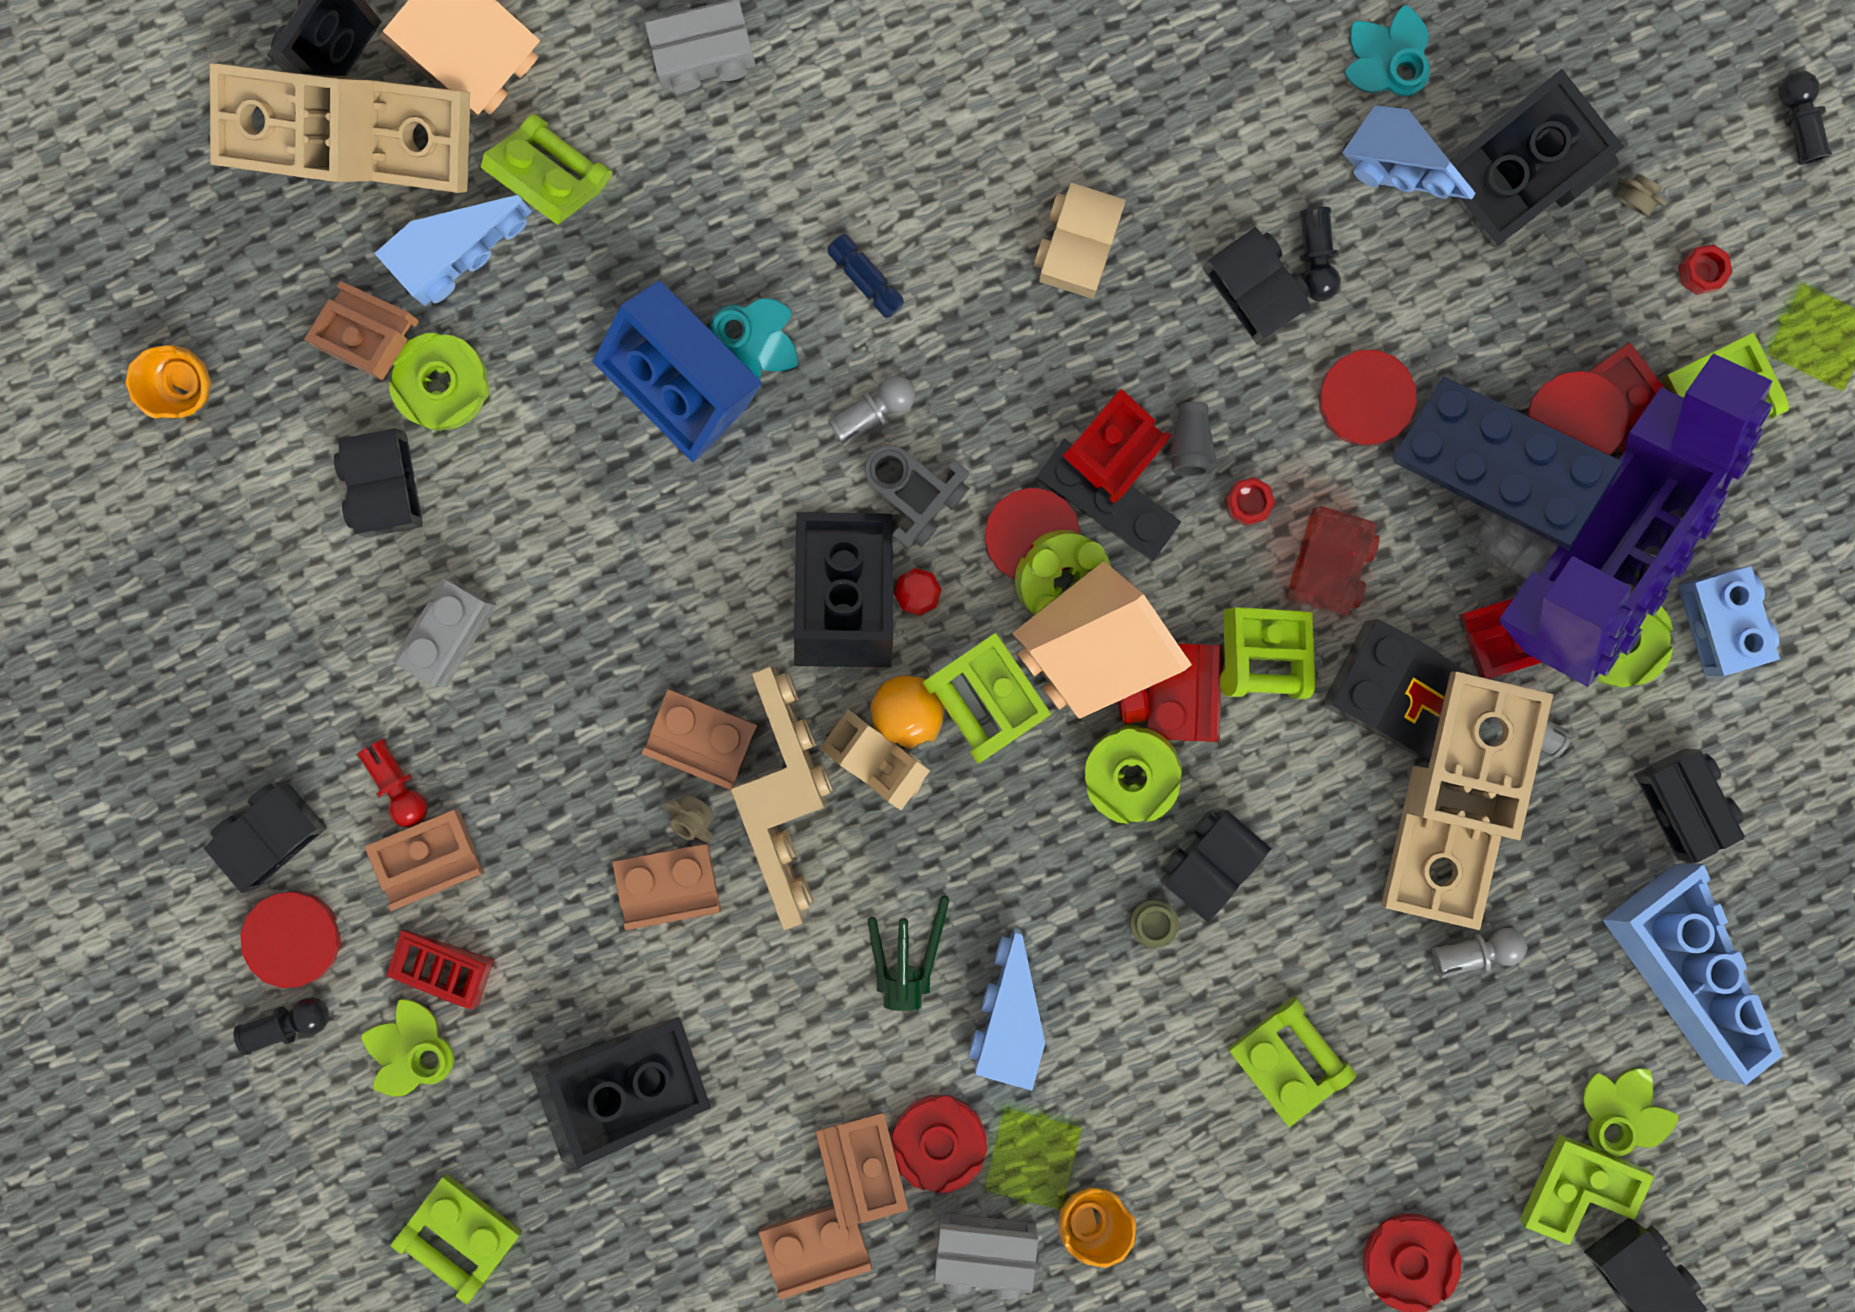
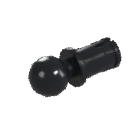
M1795 71L1788 74L1779 86V99L1782 104L1793 109V114L1784 118L1785 125L1791 124L1799 165L1818 162L1832 155L1822 115L1826 113L1825 106L1814 107L1813 105L1819 94L1820 83L1816 76L1808 71Z
M1318 207L1319 228H1315L1313 208L1305 209L1299 212L1304 245V254L1300 255V261H1310V268L1305 272L1303 280L1310 290L1309 298L1323 302L1333 298L1341 285L1339 272L1330 265L1329 259L1339 256V251L1333 250L1331 208Z
M314 997L304 998L297 1002L290 1014L285 1007H278L272 1015L244 1025L235 1026L233 1035L236 1047L242 1055H248L253 1051L279 1042H283L286 1045L291 1044L295 1041L296 1032L304 1036L316 1035L324 1030L329 1022V1009L324 1002Z

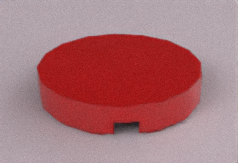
M1358 350L1340 358L1325 374L1319 397V411L1326 426L1340 440L1365 446H1377L1398 436L1410 423L1417 405L1416 385L1409 370L1395 356L1379 350Z
M1581 370L1561 373L1544 383L1532 397L1526 415L1609 456L1623 441L1629 422L1627 403L1617 386L1599 374Z
M1026 488L1014 491L996 504L987 519L984 539L988 556L999 572L1015 581L1016 568L1021 557L1026 558L1028 552L1034 547L1032 543L1040 536L1056 530H1071L1081 534L1077 516L1066 500L1050 490ZM1068 567L1062 568V572H1064Z
M303 891L276 893L260 901L246 916L240 934L242 955L249 969L263 982L279 988L302 987L322 977L335 963L341 946L340 932L338 933V925L336 923L337 919L332 909L317 896Z
M928 1095L912 1102L899 1115L892 1132V1147L898 1171L912 1186L924 1191L926 1189L937 1191V1193H950L966 1186L980 1172L987 1152L986 1131L979 1115L965 1101L949 1095Z
M1402 1213L1384 1220L1371 1232L1363 1250V1270L1370 1288L1386 1305L1401 1312H1426L1433 1309L1432 1306L1438 1304L1441 1300L1445 1302L1453 1294L1461 1277V1255L1453 1237L1439 1222L1422 1214Z

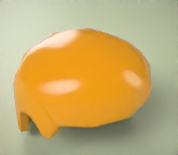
M164 345L142 351L129 363L125 384L131 401L146 415L152 418H183L195 414L196 410L201 409L209 400L212 381L204 361L188 348ZM173 385L176 386V387H179V388H181V389H183V390H185V391H187V392H189V393H187V394L179 393L178 391L175 390V388L173 387Z
M901 675L889 679L877 689L870 704V713L873 727L886 740L912 749L926 741L934 742L943 724L945 709L935 692L930 695L922 682L926 679Z
M1087 1187L1071 1194L1059 1212L1058 1234L1066 1250L1078 1261L1086 1265L1107 1268L1123 1261L1133 1248L1136 1220L1116 1194L1107 1189ZM1093 1208H1094V1209L1098 1212V1214H1099V1225H1098V1227H1097V1224H1096V1220H1095V1215H1094Z

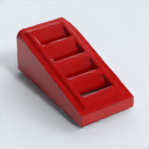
M403 929L401 930L386 976L455 1005L473 1010L480 1004L494 959ZM412 945L419 948L413 970L409 972L403 970ZM432 953L436 955L430 976L427 978L421 975L428 954ZM447 959L452 961L453 965L445 984L439 982ZM463 966L470 969L464 990L456 987Z

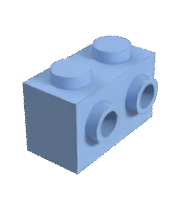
M1752 566L1729 569L1677 585L1705 677L1726 676L1780 660L1777 651L1779 645L1778 632L1773 623L1767 618L1762 602L1765 597L1764 587L1759 577L1753 573Z

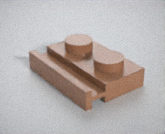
M340 281L337 285V288L340 289L339 294L334 301L328 299L304 340L314 348L383 381L408 340L404 337L410 325L416 327L419 321L409 312Z
M668 689L650 731L647 744L641 754L731 790L758 725Z
M459 808L364 846L380 887L387 895L390 911L485 873L483 866L479 864L475 854L477 851Z
M709 843L619 859L612 862L620 907L623 910L625 931L721 912Z
M883 1112L815 1131L839 1229L908 1210Z
M833 1205L759 1229L758 1233L772 1278L775 1280L778 1289L779 1300L872 1271V1263L860 1225L855 1224L839 1229Z

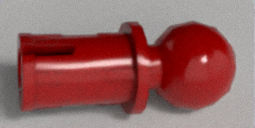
M381 739L371 744L381 761L380 764L370 748L366 747L356 755L362 761L378 787L377 797L380 798L386 794L390 797L388 813L391 820L401 827H413L424 820L427 814V802L421 793L407 789L404 783L412 779L411 774L405 776L386 745L387 742L385 739Z

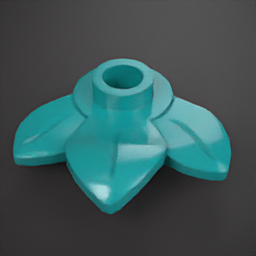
M1404 5L1394 17L1389 28L1371 22L1354 21L1350 31V45L1358 60L1350 64L1344 71L1351 84L1364 92L1376 93L1388 89L1391 93L1402 97L1412 96L1420 92L1430 77V64L1424 55L1429 34L1420 16L1412 8ZM1397 67H1409L1413 73L1412 79L1404 80L1400 78L1397 74Z
M763 298L754 301L746 308L739 305H728L722 307L714 314L710 323V330L716 334L718 339L742 363L750 368L759 380L762 369L766 371H785L798 365L796 347L790 337L782 331L792 315V310L775 299ZM733 320L739 321L743 327V332L737 339L730 337L727 332L728 324Z

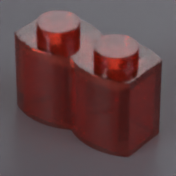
M1324 506L1314 507L1308 519L1285 599L1339 616H1348L1351 608L1357 609L1361 604L1366 583L1360 580L1362 568L1365 562L1371 563L1379 546L1380 537L1374 534L1376 522Z

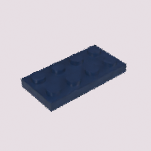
M1445 376L1442 377L1393 456L1394 463L1568 551L1573 547L1622 465V461Z

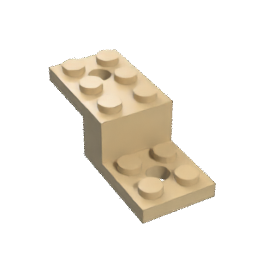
M210 63L211 165L332 182L376 181L464 193L467 192L471 92L347 76L302 74ZM257 106L262 110L265 117V126L260 133L254 128L252 123V114ZM419 123L425 127L428 133V143L423 150H420L413 140L414 129Z
M768 667L752 673L787 767L742 783L732 788L731 792L783 930H787L803 924L809 913L808 908H810V903L813 902V897L805 876L795 877L790 863L793 861L792 858L796 857L792 840L788 831L785 829L779 832L777 825L824 808L829 802L826 795L833 791V787L824 764L815 766L809 748L816 746V742L807 719L798 721L792 703L798 701L799 697L790 674H780L778 668Z
M1450 672L1429 768L1413 766L1381 902L1382 907L1480 930L1501 836L1521 840L1554 694L1461 672ZM1489 717L1497 719L1503 730L1501 739L1492 746L1486 745L1479 735L1481 723ZM1445 857L1452 865V876L1446 883L1437 885L1430 878L1429 868L1436 859Z

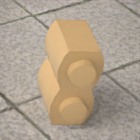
M1070 183L1067 195L1057 193L1049 217V221L1056 223L1057 226L1052 240L1042 238L1034 263L1035 267L1042 269L1039 282L1094 299L1126 200L1075 183Z

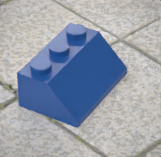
M660 280L620 306L592 361L692 462L696 461L746 410L762 385V382L752 373L750 368L742 363L718 339L716 334L708 329L684 305L681 299L674 295Z

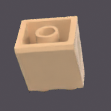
M408 0L378 36L439 88L471 92L470 113L473 116L479 115L482 110L486 111L489 115L492 114L508 94L502 88L505 82L513 73L521 78L539 57L532 50L540 40L496 0Z
M1105 561L1012 633L1023 648L1016 654L1034 677L1041 672L1048 681V683L1041 687L1047 697L1058 710L1066 705L1079 719L1179 674L1192 665L1145 595Z

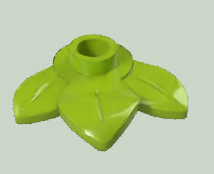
M401 999L398 1001L395 1013L396 1023L378 1025L361 1035V1040L368 1053L383 1066L378 1072L372 1087L374 1090L392 1097L407 1095L420 1083L429 1085L438 1083L450 1074L454 1066L455 1057L453 1049L445 1039L439 1036L436 1017L428 1008L414 1000ZM425 1051H433L437 1055L438 1064L436 1067H428L424 1064L423 1054Z
M1634 1068L1620 1074L1614 1082L1596 1072L1587 1082L1583 1092V1105L1591 1118L1587 1133L1588 1139L1594 1148L1616 1157H1622L1630 1153L1635 1146L1651 1148L1659 1145L1676 1127L1679 1119L1676 1113L1652 1105L1653 1079L1649 1069ZM1610 1124H1617L1619 1127L1618 1136L1613 1140H1607L1605 1138L1606 1128Z

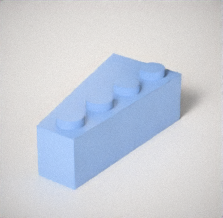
M1675 864L1602 920L1712 1075L1717 1079L1747 1085L1781 1058L1783 1054L1759 996L1752 994L1744 974V970H1747L1741 952L1735 951L1724 926V924L1728 923L1721 904L1715 903L1707 885V882L1711 880L1705 865Z

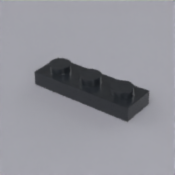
M1064 438L1036 479L1150 561H1154L1182 521L1132 486L1115 503L1109 500L1111 495L1102 486L1097 489L1062 456L1072 445L1071 442Z

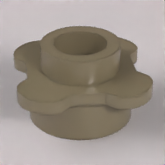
M1637 174L1634 179L1626 177V179L1620 178L1618 180L1622 188L1615 198L1643 216L1649 217L1655 207L1659 205L1664 207L1667 204V201L1658 195L1662 187L1641 174Z
M684 796L679 803L669 800L665 804V809L672 817L670 826L677 835L686 840H693L697 837L706 843L712 839L713 835L708 830V827L714 821V814L704 802L693 796Z

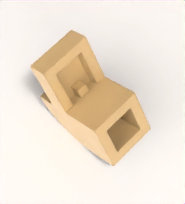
M847 709L820 747L837 764L867 783L887 802L901 811L909 799L917 794L921 788L922 781L930 772L920 760L897 743L886 740L871 724Z

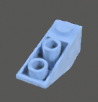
M1374 105L1342 152L1355 167L1353 171L1355 176L1371 187H1378L1381 184L1396 187L1406 193H1411L1413 190L1429 192L1442 199H1447L1449 196L1472 199L1475 195L1473 189L1409 109Z
M518 195L413 220L376 251L375 255L424 306L430 301L438 303L452 293L455 288L453 281L465 270L475 271L489 260L491 256L489 249L503 237L509 240L518 235L527 225L526 217L532 211Z
M1013 927L1010 938L1002 936L1000 939L994 964L1002 966L997 985L992 983L987 985L981 1011L989 1013L984 1032L975 1030L968 1058L976 1060L974 1064L975 1075L1032 1091L1044 1050L1045 1040L1023 936L1019 928Z

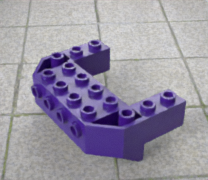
M1713 353L1686 391L1684 398L1662 387L1659 389L1629 432L1626 450L1619 459L1622 461L1621 469L1571 550L1568 551L1559 546L1540 574L1532 571L1500 617L1499 622L1525 653L1586 687L1591 685L1600 675L1606 676L1616 663L1620 653L1625 655L1630 653L1643 631L1640 626L1647 614L1654 616L1658 612L1669 593V590L1666 588L1673 576L1680 578L1694 557L1695 552L1692 550L1699 538L1706 540L1721 516L1718 512L1729 492L1726 490L1732 479L1740 480L1751 464L1755 455L1752 451L1764 431L1761 426L1773 407V404L1766 401L1772 380Z

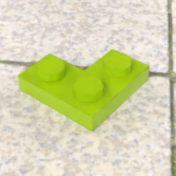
M1559 1134L1519 1220L1525 1228L1570 1245L1590 1202L1635 1220L1655 1176L1646 1168Z

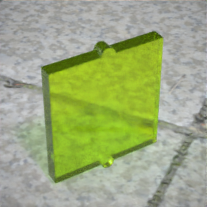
M1802 283L1787 313L1779 317L1781 326L1767 355L1840 391H1844L1855 369V308Z
M1004 1108L984 1191L1018 1199L1020 1205H1026L1027 1202L1061 1210L1082 1127L1048 1119V1115L1044 1112L1036 1116Z

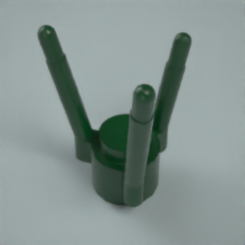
M947 896L940 898L920 975H918L917 967L908 965V920L906 918L899 920L897 965L889 967L888 974L877 920L875 917L868 919L871 946L877 972V992L884 993V1008L895 1011L918 1010L922 1007V994L930 993V976L949 904Z

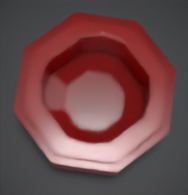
M1715 244L1696 247L1690 250L1678 266L1681 285L1696 295L1715 292L1721 289L1733 273L1729 254Z
M1256 477L1235 482L1224 499L1229 517L1244 526L1266 520L1275 505L1270 485Z
M914 568L898 578L894 596L903 612L922 616L937 608L942 589L933 573Z
M1146 689L1117 701L1121 722L1130 724L1146 721L1149 713V698Z

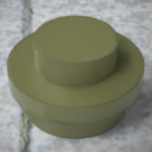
M1146 900L1140 903L1131 914V932L1135 939L1146 947H1164L1175 938L1178 932V916L1175 910L1162 900Z

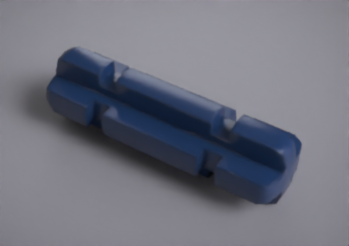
M847 234L838 236L827 248L830 257L838 266L843 264L845 274L868 300L874 299V306L883 317L889 318L893 316L903 306V297L893 286H887L888 280L863 252H857L858 246Z

